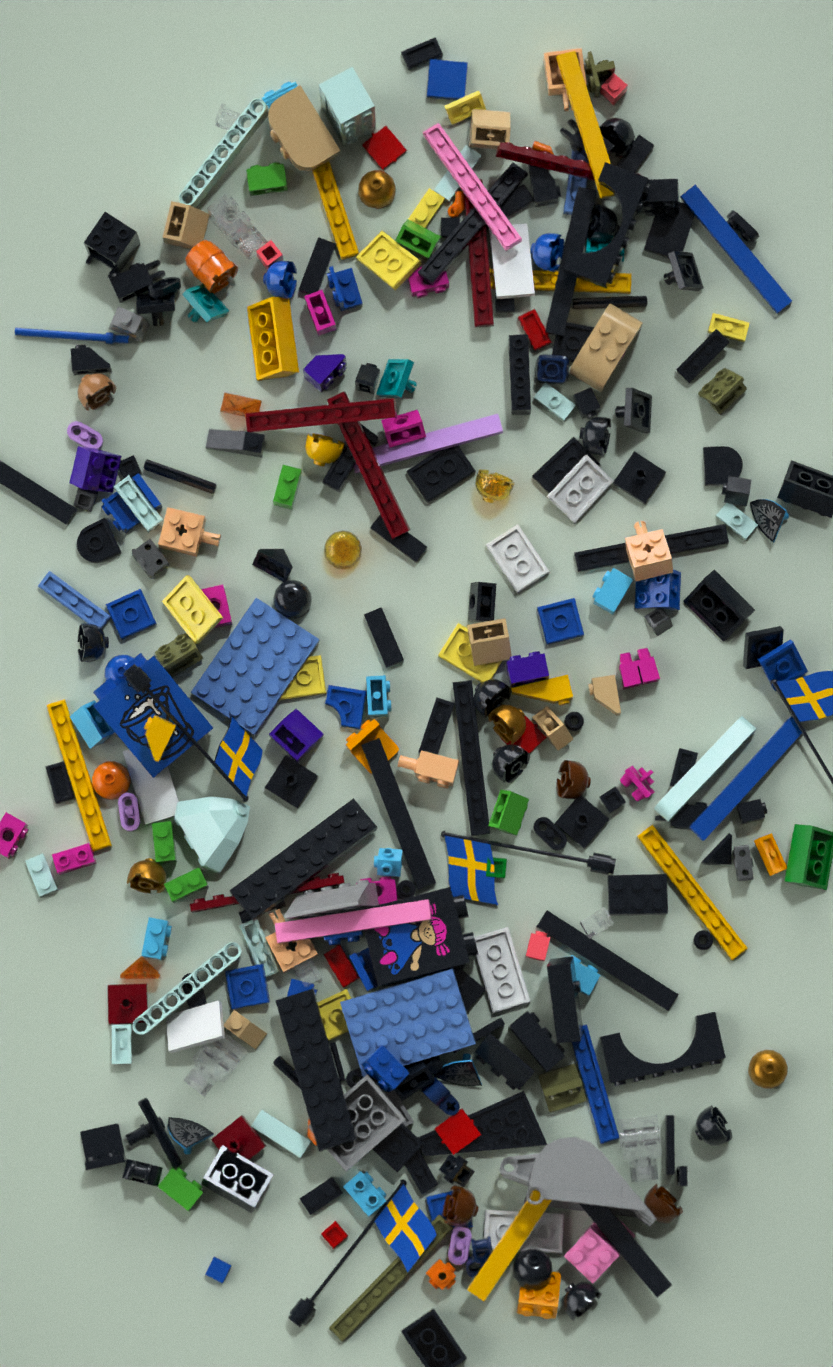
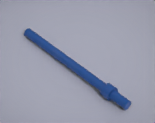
M15 328V335L102 341L106 344H114V342L129 343V336L114 335V333L110 332L97 334Z

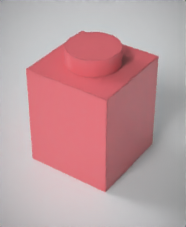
M613 73L602 84L600 93L615 105L627 92L628 85Z
M272 240L256 251L258 259L267 270L273 263L284 260L283 254Z
M536 931L535 934L531 933L526 957L545 961L550 937H547V933Z

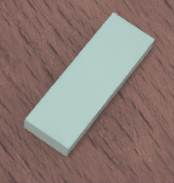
M467 145L460 152L473 170L481 155ZM447 171L434 191L450 202L455 195V191H458L460 186L450 172Z
M129 475L114 486L115 490L148 533L164 522Z
M257 919L254 922L250 920L241 924L240 928L256 965L264 964L266 978L280 972L259 920Z
M263 1110L260 1111L251 1125L300 1158L311 1143L309 1139Z

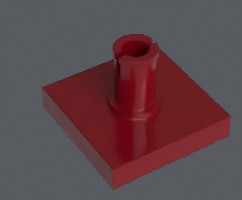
M147 983L108 985L109 1024H132L137 1017L148 1009Z
M243 1115L211 1139L219 1150L223 1145L230 1151L236 1152L248 1160L266 1147L265 1143Z

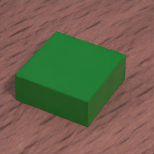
M493 857L494 873H490L491 861L487 858L486 876L505 878L507 859Z

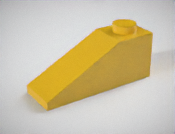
M568 675L511 688L513 695L552 704L558 703L559 706L569 704L570 700L573 699Z

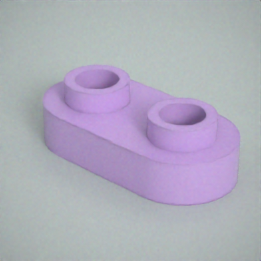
M78 421L72 422L68 426L67 434L74 442L83 447L95 449L102 447L103 438L99 432ZM79 429L81 430V433L79 435H75L74 431ZM92 439H97L95 445L90 443Z
M124 793L118 800L120 821L126 831L133 832L141 824L138 800L134 794ZM130 799L132 801L131 806H126L125 801ZM134 819V824L128 825V820Z
M465 1225L454 1227L451 1233L448 1257L455 1265L465 1263L468 1258L472 1235L470 1229ZM464 1232L465 1235L463 1237H459L458 1233ZM459 1250L461 1254L456 1256L454 1252Z

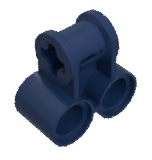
M434 1076L435 1081L421 1089V1091L444 1113L455 1115L460 1108L459 1102ZM447 1102L451 1103L452 1106L450 1108L446 1105Z
M487 1236V1239H471L473 1254L468 1256L465 1264L467 1274L472 1278L476 1277L493 1252L490 1236ZM474 1263L480 1265L476 1269L470 1267V1265Z

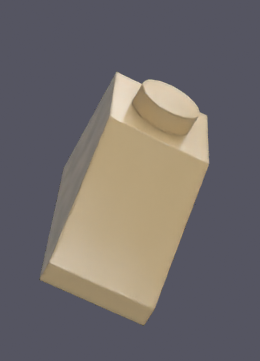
M615 675L592 678L591 684H588L590 695H593L595 701L616 716L620 715L621 709Z
M548 706L532 717L549 742L558 751L574 740L563 722Z
M235 1010L224 1024L226 1029L254 1049H257L267 1035L266 1032Z

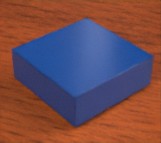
M214 1256L205 1275L223 1283L232 1265Z

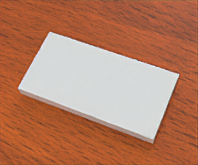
M527 223L512 225L522 238V242L505 251L489 228L496 299L535 296Z
M129 749L123 751L145 825L174 817L179 800L168 766L153 778Z
M506 927L474 937L479 954L476 957L493 1013L531 1002L509 928Z
M485 1210L484 1239H487V1236L491 1237L492 1250L495 1249L519 1211ZM543 1213L518 1251L537 1249L544 1253H562L564 1214Z

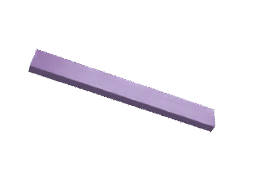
M495 414L425 433L426 437L391 448H389L388 444H384L372 449L380 466H385L503 433L499 415ZM357 463L354 466L355 473L360 472Z

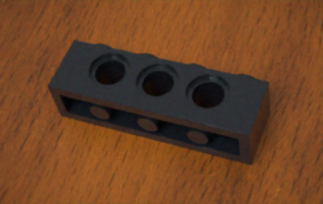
M528 334L509 335L511 415L531 414Z

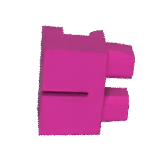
M648 648L637 650L639 660L633 662L630 652L620 654L619 670L623 690L640 686L641 682L642 685L660 680L654 656L651 657Z

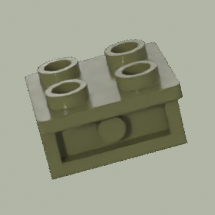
M592 51L587 53V58H585L584 68L585 74L589 75L590 82H588L590 93H594L595 98H597L600 93L599 82L606 81L615 73L614 61L609 62L608 60L600 61L595 65Z
M723 368L716 373L709 383L702 387L698 394L708 401L717 414L721 415L747 388L743 384L744 378L727 368Z
M187 633L178 635L172 642L162 645L155 652L159 661L172 678L204 659Z
M575 1064L538 1075L549 1112L586 1101L582 1087L583 1084Z

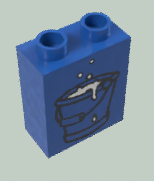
M140 653L123 667L125 671L133 664L141 667L152 680L149 689L196 741H199L214 728L155 656L147 660ZM109 678L93 692L99 699L93 705L153 778L194 745L176 725L159 762L155 761L145 734L147 730L144 729L148 718H153L154 715L175 724L146 691L144 693L141 691L137 693L126 680L117 685L112 678Z

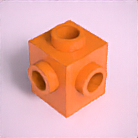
M440 1258L426 1272L431 1278L429 1283L436 1290L439 1287L442 1290L445 1287L449 1289L456 1282L454 1279L456 1277L454 1273L456 1269L449 1262L445 1264ZM444 1272L446 1274V1278L440 1279L438 1276L439 1273Z

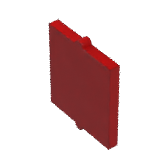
M386 125L377 133H372V137L362 144L382 170L391 163L397 162V159L407 151Z
M525 715L526 730L514 744L522 747L530 754L547 737L537 728V724H533ZM502 739V741H503L506 745L511 744V742H512V741H509V742L507 743V742H505V741Z
M460 1109L455 1115H452L434 1128L441 1137L442 1143L446 1144L453 1155L481 1135L473 1124L474 1121L470 1120L463 1109Z

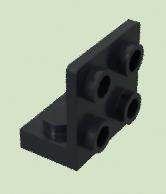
M118 1123L80 1132L86 1159V1170L126 1162Z

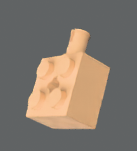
M582 48L544 53L543 60L548 96L561 94L563 96L564 111H569L570 100L556 56L575 51L587 87Z
M167 507L158 545L162 549L197 557L202 542L219 546L221 534L205 531V516ZM182 528H184L186 533H183L182 536H180L178 531H181Z
M640 521L642 527H640L639 522H636L634 528L637 535L625 538L626 551L635 581L673 573L672 557L663 529L648 532L644 521Z
M421 751L417 759L400 755L397 767L413 770L415 777L420 782L429 784L430 781L437 782V786L448 789L449 786L453 787L459 760Z
M280 909L275 910L278 919L274 912L269 914L274 925L275 923L286 922ZM276 932L265 937L283 973L319 956L311 939L292 941L293 944L297 943L295 946L296 950L292 951L291 949L287 950L289 942L277 943Z

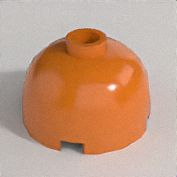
M106 761L94 770L92 785L95 792L102 798L116 800L122 794L128 792L131 785V777L127 768L121 763Z

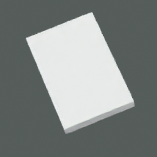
M585 455L547 495V498L573 523H576L614 481L588 455Z
M518 524L486 544V547L517 593L550 572Z
M220 1001L173 1013L166 1018L168 1048L171 1053L225 1038L222 1003Z

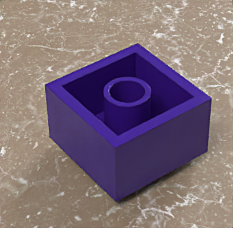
M540 651L531 652L528 657L521 658V655L509 657L510 660L506 661L510 688L549 679L545 653L540 654Z

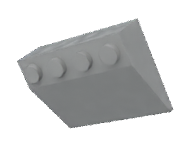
M360 880L357 881V885L353 886L350 883L340 884L337 889H333L330 886L323 887L321 892L316 893L314 890L303 891V895L296 896L287 910L285 918L307 919L377 906L379 902L376 883Z
M369 1075L362 1078L344 1094L357 1140L327 1149L346 1172L406 1120ZM310 1124L308 1128L313 1132L312 1126Z

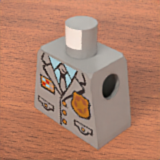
M118 307L109 329L142 342L150 325L141 315Z

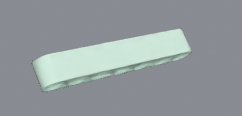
M256 98L249 103L179 195L180 203L191 205L195 208L201 203L268 116L269 107L263 100ZM259 105H263V110L259 113H256V107ZM247 120H251V126L244 128V123ZM236 135H239V141L237 143H232V138ZM228 150V155L225 158H221V152ZM216 165V171L209 173V168ZM204 180V186L197 188L198 182ZM193 195L192 202L186 203V197Z
M741 716L659 801L654 809L669 822L756 731V728Z
M235 942L225 945L137 1017L132 1024L134 1032L139 1035L147 1034L239 959L242 953L240 945ZM231 946L238 948L239 952L235 957L227 954V950ZM216 958L223 961V966L220 969H214L212 966V962ZM200 971H205L208 974V978L204 982L197 979V974ZM185 983L193 986L190 994L182 992V986ZM169 996H175L178 1000L174 1007L167 1005L166 1000ZM155 1008H159L162 1011V1016L159 1019H153L151 1016V1012ZM139 1021H145L147 1024V1028L143 1032H139L136 1029V1024Z

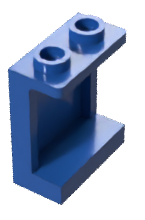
M138 473L132 477L134 483L157 511L162 508L160 501ZM115 492L107 499L101 500L104 504L101 506L107 516L110 514L115 519L113 524L118 531L123 530L124 533H127L141 523L118 492Z

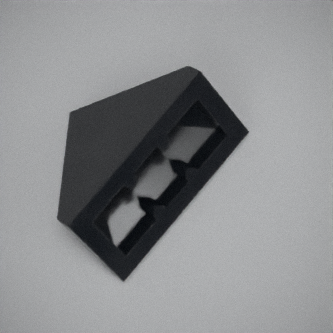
M259 549L252 564L282 582L288 580L293 569L284 549Z
M728 833L701 863L703 865H730L732 835Z

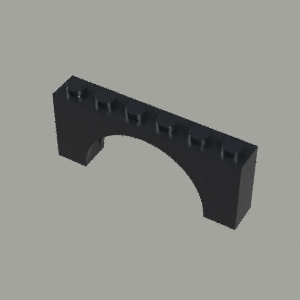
M605 162L598 181L600 185L609 189L619 200L623 213L621 227L616 237L607 246L591 253L570 251L563 270L564 273L607 288L615 279L616 274L613 272L616 266H620L623 258L621 255L622 249H626L630 240L628 234L636 226V214L641 213L644 205L642 199L644 195H648L651 185L647 177Z
M711 1012L695 1016L696 1029L691 1045L683 1055L667 1063L655 1064L637 1058L626 1048L620 1033L601 1036L600 1042L609 1082L619 1086L626 1084V1080L632 1078L634 1082L646 1080V1075L652 1074L653 1078L664 1076V1071L672 1070L673 1074L683 1072V1067L691 1066L692 1070L703 1067L702 1063L710 1062V1065L722 1063L721 1059L726 1057L716 1013Z

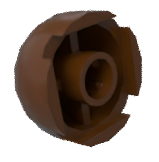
M564 760L561 763L558 771L562 772L561 780L557 778L556 782L558 796L565 799L579 798L591 784V778L588 777L586 768L581 763Z
M655 1184L645 1195L644 1204L654 1215L657 1222L671 1223L683 1213L681 1205L679 1207L676 1206V1198L663 1186L657 1188L658 1184Z
M454 1185L450 1189L453 1190L452 1194H447L445 1199L443 1217H446V1220H444V1223L453 1226H463L477 1215L478 1206L472 1192Z

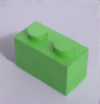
M273 162L269 166L253 165L250 169H246L250 196L288 191L284 164Z
M407 219L402 225L395 241L430 258L441 236Z
M282 465L273 499L275 506L293 510L302 476L301 469Z
M500 790L488 826L507 834L517 835L521 828V822L527 810L529 799L512 791Z
M171 821L152 823L156 863L177 862L173 823Z
M199 867L164 884L173 903L209 887Z
M178 1167L177 1170L172 1168L158 1187L187 1211H190L204 1192L201 1190L203 1186L196 1180L192 1182L186 1178L188 1174Z

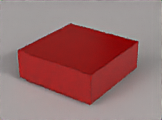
M336 1221L321 1233L333 1249L348 1237V1234Z

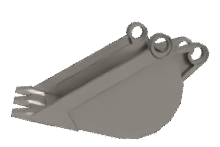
M576 1137L560 1138L546 1145L539 1154L506 1157L501 1162L500 1174L504 1178L528 1186L524 1204L528 1201L532 1205H538L543 1199L552 1200L548 1207L584 1211L579 1203L608 1207L614 1215L636 1217L648 1227H651L656 1220L640 1197L635 1194L605 1155L591 1142ZM511 1164L514 1170L508 1172L504 1169V1165ZM534 1190L539 1191L541 1194V1198L538 1201H532L529 1197Z

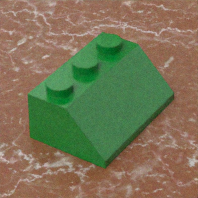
M795 824L785 882L827 890L833 859V832L811 825Z

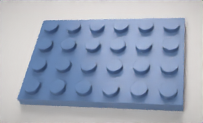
M255 598L191 693L230 719L233 716L240 726L255 736L307 658L320 642V639L258 598Z
M453 968L340 1002L363 1077L368 1074L364 1071L362 1063L381 1045L404 1066L476 1044Z

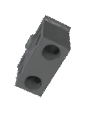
M151 539L138 548L132 549V556L150 579H154L155 575L169 566V562Z
M749 845L734 847L733 856L737 881L754 880L752 870L753 859L750 857ZM740 851H743L745 853L744 857H741L739 855ZM743 870L747 871V876L742 874Z

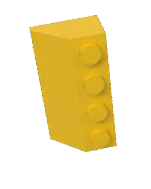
M270 297L247 306L257 380L283 378L299 373L289 299Z
M154 715L153 718H148L144 729L147 730L145 734L154 760L159 762L176 725L157 715Z

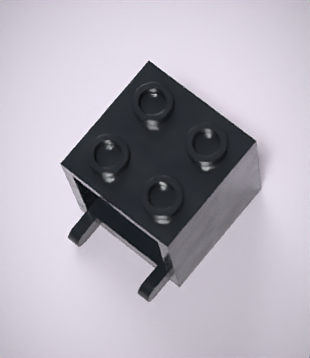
M104 212L84 241L87 253L89 254L86 263L90 265L94 258L112 269L108 274V278H111L114 273L123 270L140 245L137 232L109 213Z

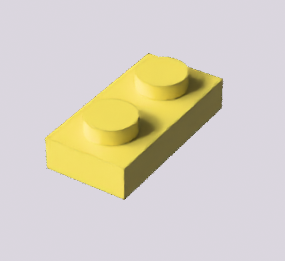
M479 91L444 106L452 125L472 116V109L486 110Z
M429 188L408 219L426 228L445 201V198Z
M713 313L708 333L712 334L717 329L726 338L745 342L750 323Z

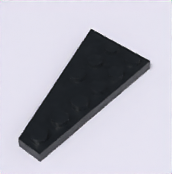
M522 1091L467 1115L470 1120L474 1121L473 1124L481 1135L457 1153L547 1145L525 1092ZM436 1130L418 1137L424 1143L420 1148L424 1156L452 1154L446 1144L442 1143V1139Z

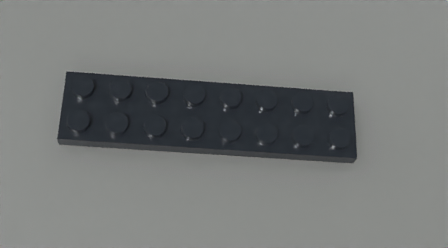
M353 798L232 888L230 893L254 922L376 831L377 826Z
M310 989L276 1000L318 1151L321 1152L357 1140L314 990Z

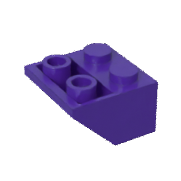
M344 354L316 355L303 369L304 378L320 392L324 389L328 390L334 383L332 380L337 375L340 377L346 371V356Z
M78 446L69 483L85 490L113 493L122 456L95 448Z
M295 709L269 733V736L299 763L324 734L299 710Z

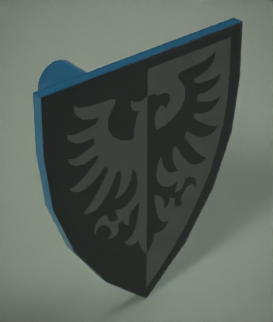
M757 499L750 502L752 514L759 529L774 543L783 520L789 518L787 510L768 499Z
M468 1053L463 1054L462 1061L448 1063L434 1074L435 1077L451 1084L482 1086L474 1063L470 1060L471 1055Z
M168 1118V1130L171 1137L184 1148V1153L187 1155L191 1154L192 1146L214 1135L206 1127L191 1120Z

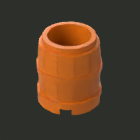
M203 240L189 251L185 258L186 265L194 276L213 294L225 288L229 284L227 280L230 277L234 279L238 272V267L234 262L230 261L225 253L211 241Z

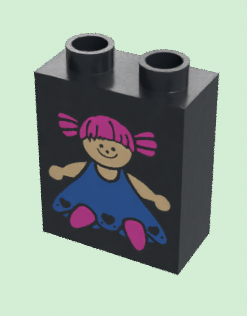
M451 887L365 908L371 909L422 900L430 901L432 920L364 930L379 990L452 968L454 971L470 968L469 957L479 954L473 932L462 934L459 920L469 917L463 895L453 897Z

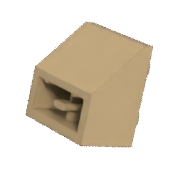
M472 109L469 147L497 150L500 142H510V112Z
M171 201L162 237L164 243L192 249L204 240L210 214L191 205Z
M506 618L467 625L474 666L510 660L509 657H512Z

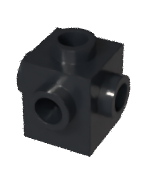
M449 1154L439 1169L445 1174L443 1177L452 1185L456 1182L463 1188L475 1172L467 1166L468 1161L461 1156L455 1158L451 1154Z

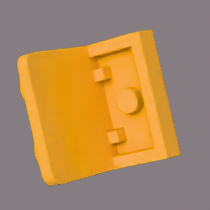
M375 719L372 721L367 720L361 726L362 730L358 734L355 732L346 739L348 743L345 744L346 748L370 774L372 772L361 745L380 738L388 761L399 751V747L384 732Z
M552 1271L550 1282L547 1285L541 1286V1289L529 1290L520 1286L517 1314H522L526 1317L538 1316L544 1319H556L561 1274Z

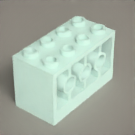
M353 67L319 84L321 107L342 145L346 143L348 145L352 144L361 135L367 136L376 128L375 106Z

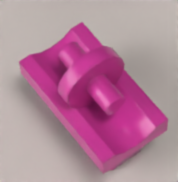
M632 765L624 771L625 774L620 779V782L626 788L634 782L638 788L631 794L637 802L655 793L649 786L654 783L650 777L654 773L652 770L646 772L641 767L637 771Z

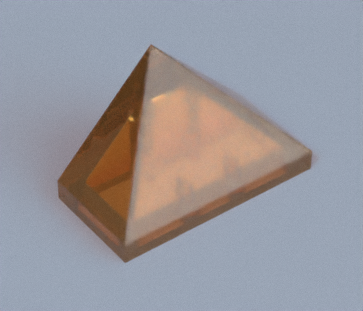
M224 393L220 412L245 417V413L260 412L262 400Z
M141 956L120 974V978L161 979V974Z

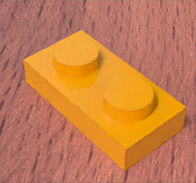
M772 833L754 840L770 876L787 869Z

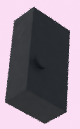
M574 956L550 959L547 964L557 1043L581 1041L584 1033L578 994L581 992V983L576 979Z

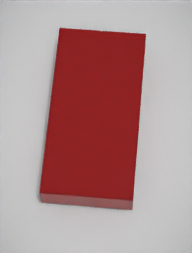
M535 309L518 317L525 334H528V340L534 352L552 344Z
M341 945L323 954L343 988L360 978Z

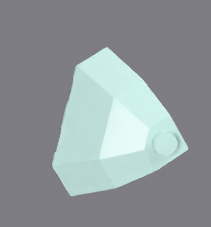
M212 796L177 803L174 820L185 832L186 835L184 837L190 848L195 849L199 856L198 861L202 867L217 874L222 871L241 840L248 823L250 806L235 799Z

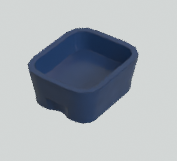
M544 354L537 358L535 377L538 382L549 384H565L569 376V360L567 357Z

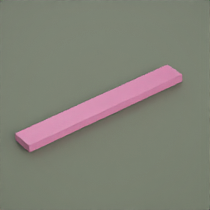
M437 123L424 131L423 136L505 251L522 242L520 235L441 125Z
M422 900L275 923L277 943H285L432 920L430 901Z

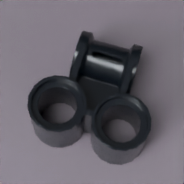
M127 1159L122 1178L158 1187L163 1167Z

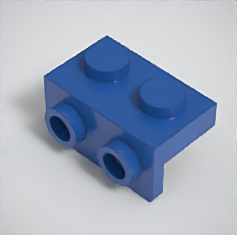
M383 1045L362 1063L364 1071L369 1076H373L378 1081V1086L387 1092L394 1090L409 1074Z

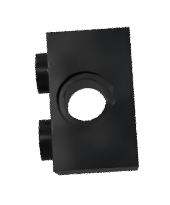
M470 583L468 621L487 622L494 620L497 583Z

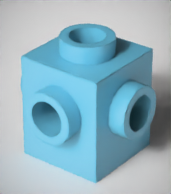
M379 848L378 856H374V867H377V875L400 877L402 850Z

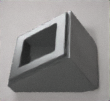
M78 488L73 506L92 512L99 491Z
M657 608L644 616L657 636L673 626L669 616L662 608Z

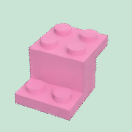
M593 1223L564 1257L590 1282L594 1283L620 1256V1253L599 1227ZM622 1223L623 1226L628 1230V1232L633 1236V1238H635L636 1235L624 1223Z

